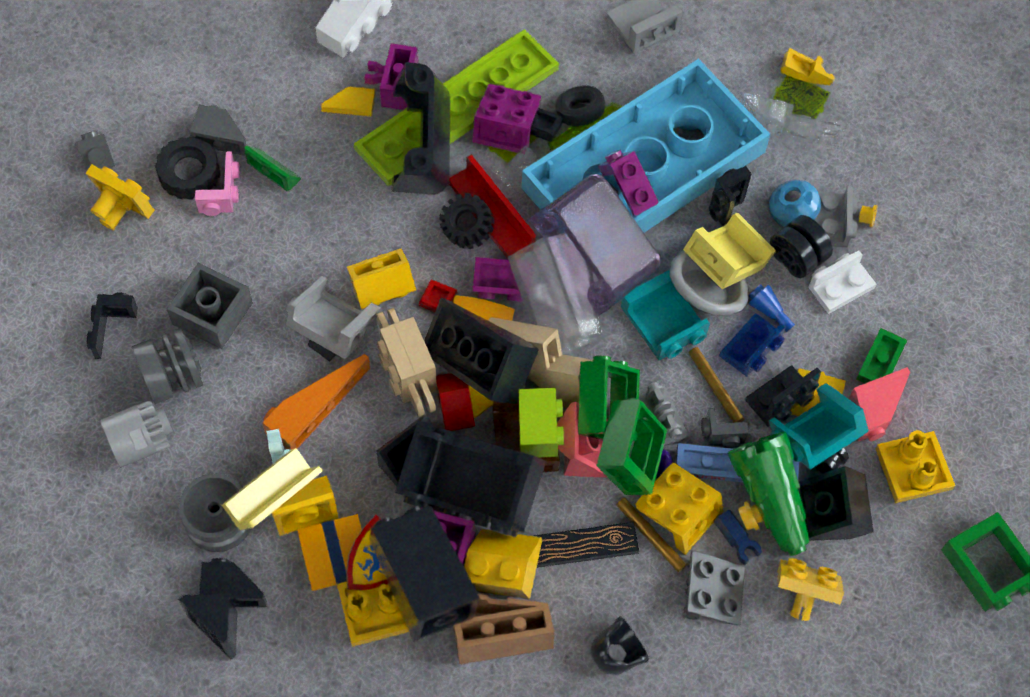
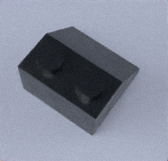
M843 466L798 481L800 486L798 491L806 514L805 523L809 541L846 540L874 532L865 474Z

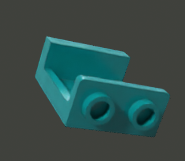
M670 269L622 296L621 309L659 361L665 357L672 359L679 355L686 345L690 343L697 345L707 337L710 322L707 318L701 321L690 304L675 289L670 277Z
M827 383L817 388L820 403L785 425L775 417L769 420L772 430L770 435L786 431L793 452V459L796 462H802L809 469H812L869 432L863 409Z

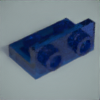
M755 313L721 350L719 356L747 377L753 370L755 372L760 371L768 359L765 356L770 350L775 353L785 341V338L782 336L786 326L781 323L775 328Z

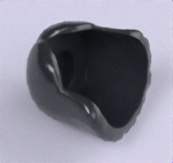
M621 616L600 633L591 645L593 660L599 669L607 674H622L637 665L649 661L646 649L627 621ZM610 645L622 646L626 652L622 662L612 659L608 652Z

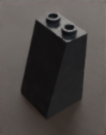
M420 506L413 507L407 510L401 517L395 519L391 517L383 518L371 527L370 542L413 642L473 619L480 597L431 506L422 509Z

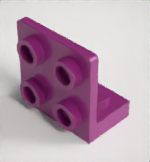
M489 84L474 116L472 142L526 155L531 125L540 105L541 96L528 91Z

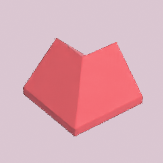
M573 402L566 409L563 417L557 422V427H563L564 445H558V449L564 454V476L608 478L596 466L603 440L578 434L579 403Z

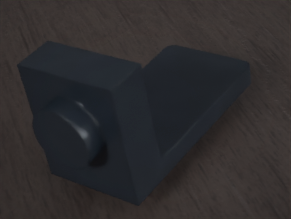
M117 292L113 295H97L96 305L91 307L93 328L92 331H88L86 341L87 348L91 349L95 359H101L107 317H137L138 307L133 295Z

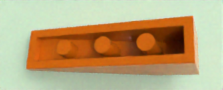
M366 354L359 356L283 400L277 407H272L266 413L262 422L265 434L269 430L279 429L284 448L290 450L298 449L370 370L369 357Z

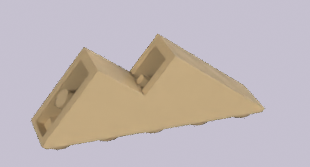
M493 317L488 320L521 337L539 349L528 376L531 381L540 388H556V399H562V406L565 409L573 402L579 403L580 362L593 360L563 355L558 329Z

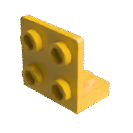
M671 463L655 481L652 495H642L635 503L636 509L673 533L675 547L685 555L710 528L715 519L724 512L721 493L676 463Z

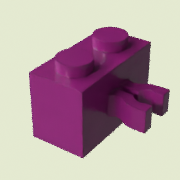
M391 43L385 66L375 61H368V71L376 73H365V84L375 85L381 83V107L398 110L407 108L404 99L400 96L393 97L394 82L406 62L418 63V47Z

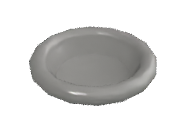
M685 251L679 252L671 261L670 277L675 289L687 302L699 310L712 315L730 316L741 312L747 304L748 286L744 279L721 289Z

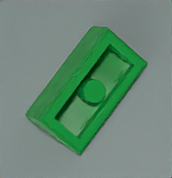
M248 145L244 147L247 164L287 192L301 180L300 176L261 149Z

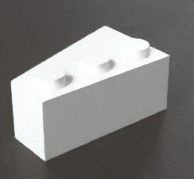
M334 0L315 27L317 42L343 58L349 51L353 52L358 47L360 39L365 33L369 34L372 32L376 21L381 16H386L392 7L391 0H340L339 2Z

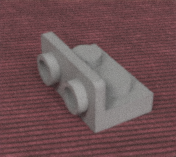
M847 186L844 194L818 191L821 199V209L814 220L825 230L832 246L848 247L851 238H855L857 233V221H853V214L857 210V197H853V187Z

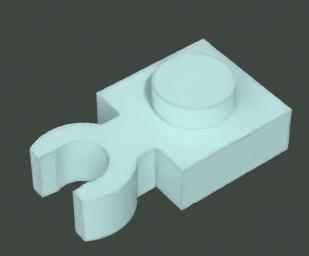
M279 429L267 431L272 464L290 451V449L284 450Z

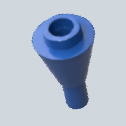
M760 284L749 294L752 300L748 304L772 320L774 319L786 332L795 326L783 312V308L770 285L764 288Z

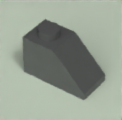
M199 104L189 131L190 136L196 139H203L204 142L212 146L213 150L232 152L233 154L245 156L244 147L247 145L246 139L227 110L216 105L206 106Z

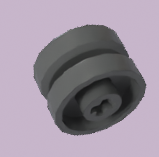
M222 473L205 474L195 478L183 490L179 499L178 513L190 540L201 549L210 552H225L238 546L247 537L251 529L239 530L221 506L243 488L233 477Z

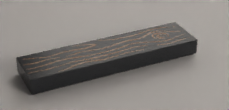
M634 522L532 535L542 538L536 568L639 554Z

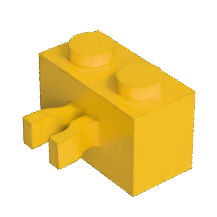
M402 248L347 266L353 290L361 309L366 308L371 303L378 306L381 302L393 298H401L410 292L416 291L409 262Z

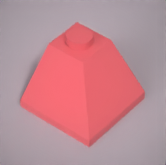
M908 367L853 389L849 399L863 409L869 432L858 438V441L867 438L869 441H875L886 434L885 431L892 420L910 374Z

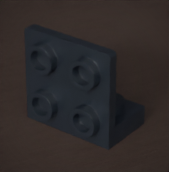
M791 365L748 395L745 401L767 427L770 426L769 420L774 417L783 423L791 416L792 409L798 405L803 408L814 399L815 396L813 394L819 386L818 381L821 371L817 367L802 377Z

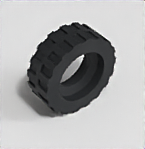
M188 136V138L180 137L175 141L172 140L168 142V145L163 146L160 154L156 157L157 163H155V168L162 188L167 190L169 195L176 196L178 199L193 200L196 190H212L217 185L218 178H220L217 154L209 143L204 142L200 138L196 139ZM190 157L199 160L202 164V171L197 177L183 180L176 176L174 168L181 159Z

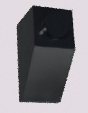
M224 558L211 559V562H202L199 594H230L235 607H266L267 601L262 590L234 562Z

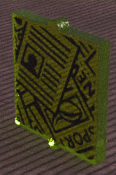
M786 75L781 86L776 87V94L769 108L812 127L819 113L824 112L823 106L831 92L809 82Z

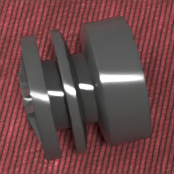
M181 328L173 330L177 343L174 345L170 344L166 333L162 334L164 348L161 350H157L151 339L131 346L154 404L173 398L172 383L178 382L181 389L185 393L188 392L189 389L185 378L190 376L196 388L203 386L201 380L202 368L191 341L183 334Z

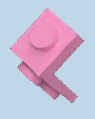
M226 152L224 189L195 191V201L199 213H204L208 216H216L219 213L233 212V203H238L239 191L238 186H234V178H239L240 168L239 162H234L232 152Z

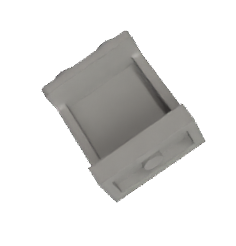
M321 276L316 282L309 283L299 297L291 299L286 309L288 313L286 326L346 359L374 332L378 323L376 314L381 312V307L371 303L363 311L354 308L326 292L327 279Z

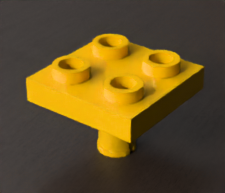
M789 558L788 561L780 559L777 570L778 587L797 593L792 610L790 611L792 617L799 619L801 608L803 607L801 620L809 621L815 598L841 605L844 589L842 578L837 575V571L822 566L819 569L807 567L806 562L796 558Z

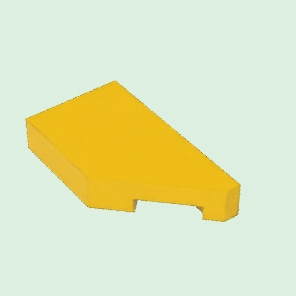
M348 86L323 102L321 110L322 112L372 117L376 95L375 89Z

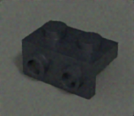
M747 166L737 170L735 168L730 169L716 179L709 213L712 219L716 222L719 221L722 226L726 225L731 218L734 206L743 203L752 175Z

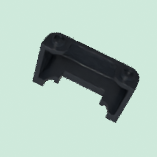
M406 62L394 82L393 97L400 96L407 104V111L421 112L420 148H413L405 155L403 172L392 177V192L439 194L444 191L449 183L450 93L428 66L421 63Z

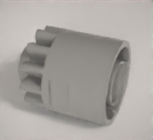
M151 400L100 419L120 468L170 447L166 435L173 433V430L163 407L155 410Z

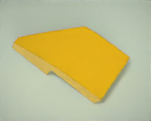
M791 48L784 55L780 72L785 75L820 85H831L835 79L833 74H829L824 70L821 65L824 60L821 56H817L813 60Z

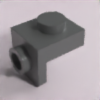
M92 131L81 135L82 140L77 141V145L86 171L91 164L100 169L103 166L108 168L115 166L104 134L98 135L97 131Z
M708 408L706 418L701 419L702 435L708 436V445H723L724 448L733 449L745 443L748 435L747 422L717 423L715 408Z

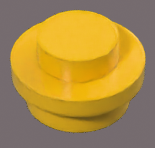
M749 501L744 502V506L738 508L747 531L753 528L757 531L760 529L759 523L763 521L756 504L751 506Z

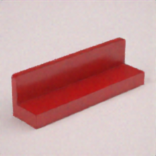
M473 155L467 156L466 168L450 177L448 184L457 195L461 194L464 198L465 193H470L472 197L477 195L486 203L493 213L492 217L495 224H491L494 228L493 233L488 232L487 234L508 260L519 261L535 251L536 234ZM471 212L472 215H473V216L476 218V220H477L476 214L473 213V212Z

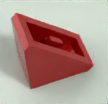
M452 373L436 376L437 393L445 430L456 431L475 427L468 384Z

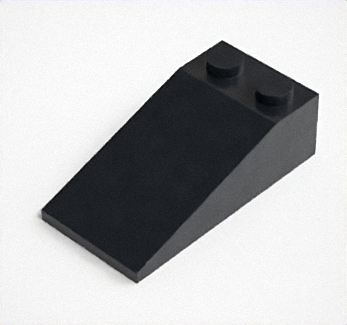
M441 298L424 340L434 362L489 400L510 404L518 403L519 389L524 388L539 351L538 348L521 337L444 298Z

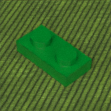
M880 328L856 380L868 383L891 374L907 340Z

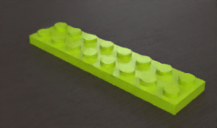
M525 29L443 83L450 93V144L473 129L474 116L489 84L528 91L559 70V63ZM406 108L354 143V150L387 186L392 184V177L394 175H399L403 172V161L408 151L413 148H420L421 112H409Z

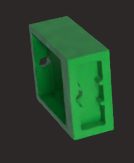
M602 355L593 356V361L580 362L579 435L600 440L604 439L608 421H606L608 378H611V412L613 401L627 400L628 398L639 399L640 370L629 367L628 362L611 361V357ZM636 431L632 442L637 441L638 433Z
M636 398L613 401L596 465L624 495H652L667 434V429L647 408L643 401ZM636 431L638 433L637 441H634L631 456L629 458L628 456L630 453L634 433Z
M999 512L948 540L941 549L985 612L993 607L996 611L1005 608L1013 602L1011 596L1018 592L1021 596L1030 593V555ZM992 534H995L1024 574L1023 577L996 593L993 592L965 553L966 549Z

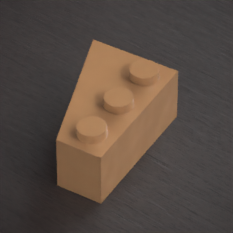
M478 594L480 599L473 619L453 626L459 665L554 649V628L548 603L508 598V601L489 599L488 595Z

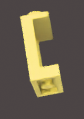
M739 213L733 214L726 225L709 233L703 227L695 230L683 249L721 289L761 271L775 253V249Z

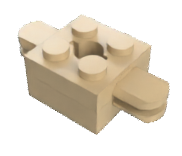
M391 308L387 310L391 325H388L383 312L377 313L376 317L381 340L377 342L380 351L378 356L383 370H388L391 377L389 383L395 396L400 395L403 403L411 401L418 417L425 414L420 397L423 398L429 413L436 411L435 402L431 393L437 391L436 367L414 317L399 321L395 309Z

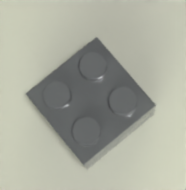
M198 262L166 309L172 325L223 349L253 302L248 286Z

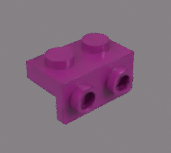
M476 257L472 292H478V298L495 299V294L507 295L508 301L524 302V296L530 297L533 262Z

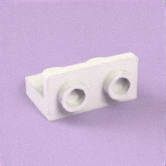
M860 251L851 255L846 253L839 257L835 264L829 267L822 266L812 274L808 288L828 314L876 287L875 281L860 263L863 256Z

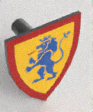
M377 514L362 528L349 552L346 569L347 590H370L379 588L383 584H388L369 539L371 527L381 520Z

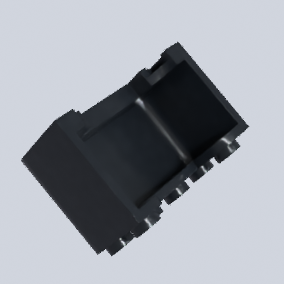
M418 421L395 493L405 496L403 501L405 503L422 508L436 505L443 508V514L459 518L461 514L470 516L471 521H474L475 525L488 528L489 523H491L489 530L516 537L518 532L524 533L546 461L534 455L506 449Z

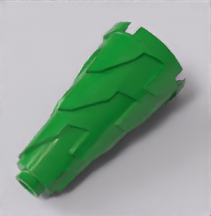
M786 431L759 438L756 442H748L727 452L737 476L741 477L751 501L755 502L766 528L770 529L781 551L788 552L789 556L806 551L805 545L810 543L805 523L806 514L798 491L800 486L793 465L794 456Z

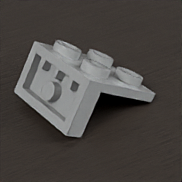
M631 0L607 12V18L633 53L679 32L682 11L677 5L664 9L658 0Z

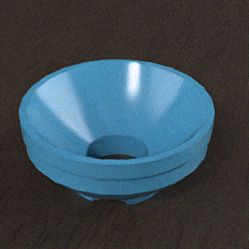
M791 180L779 185L773 191L769 200V209L773 219L779 225L786 227L787 224L800 215H806L815 219L821 209V199L818 191L812 184L803 180ZM790 191L801 193L800 198L794 202L786 201L785 195Z

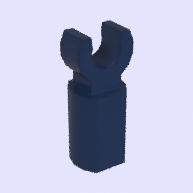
M727 510L715 519L714 524L731 547L735 546L738 550L737 557L743 565H746L749 561V558L744 553L745 550H752L757 557L761 555V546L756 541L749 540V534L731 510Z

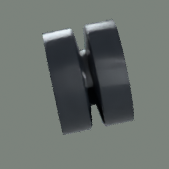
M806 215L798 216L770 238V245L775 249L774 257L796 278H804L833 254L832 243L825 230L814 219Z

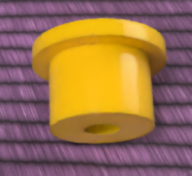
M877 205L873 207L862 206L859 222L869 224V227L873 228L877 214Z

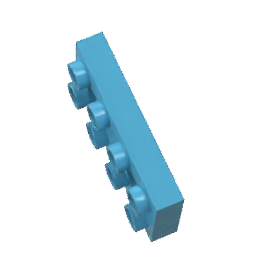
M697 59L522 170L521 188L588 266L592 268L714 187L716 179L721 177L726 171L733 168L737 170L746 166L764 154L771 134L700 59ZM678 127L684 130L699 129L705 137L693 141L679 137L674 132V129ZM617 150H621L622 153L635 151L658 199L657 205L639 215H632L614 175L603 176L598 167L607 162L605 159L607 155ZM591 183L600 186L612 185L617 189L618 193L610 198H597L589 194L585 187Z

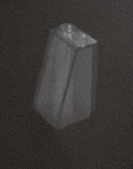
M586 230L545 236L508 257L531 324L558 329L563 355L572 353L571 347L573 346L577 349L591 344V338L602 333Z

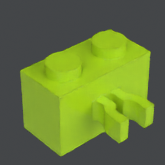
M556 388L519 389L521 452L536 457H558V445H564L563 427H557V417H563L562 399H556Z

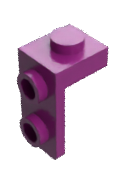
M617 150L605 157L607 162L598 166L603 176L614 175L632 215H639L658 204V199L635 151L622 153L621 150Z

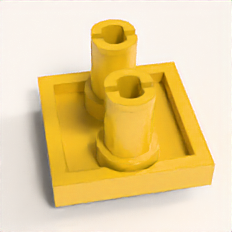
M93 164L85 173L101 193L90 211L100 218L99 222L112 231L115 230L126 211L132 210L147 219L155 211L148 202L150 198L141 192L142 187L133 180L127 179L123 181L117 178L118 174L110 168L103 166L100 169Z
M915 430L906 438L877 444L875 450L895 503L950 491L955 487L954 480L934 431L924 433Z
M347 582L337 584L352 647L409 632L389 584H383L379 588L370 590H347Z

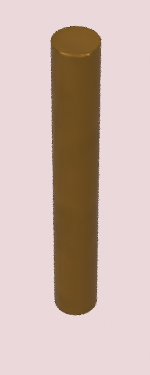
M699 347L691 349L688 354L732 422L744 421L745 418Z
M625 497L616 504L678 573L687 566L685 561Z

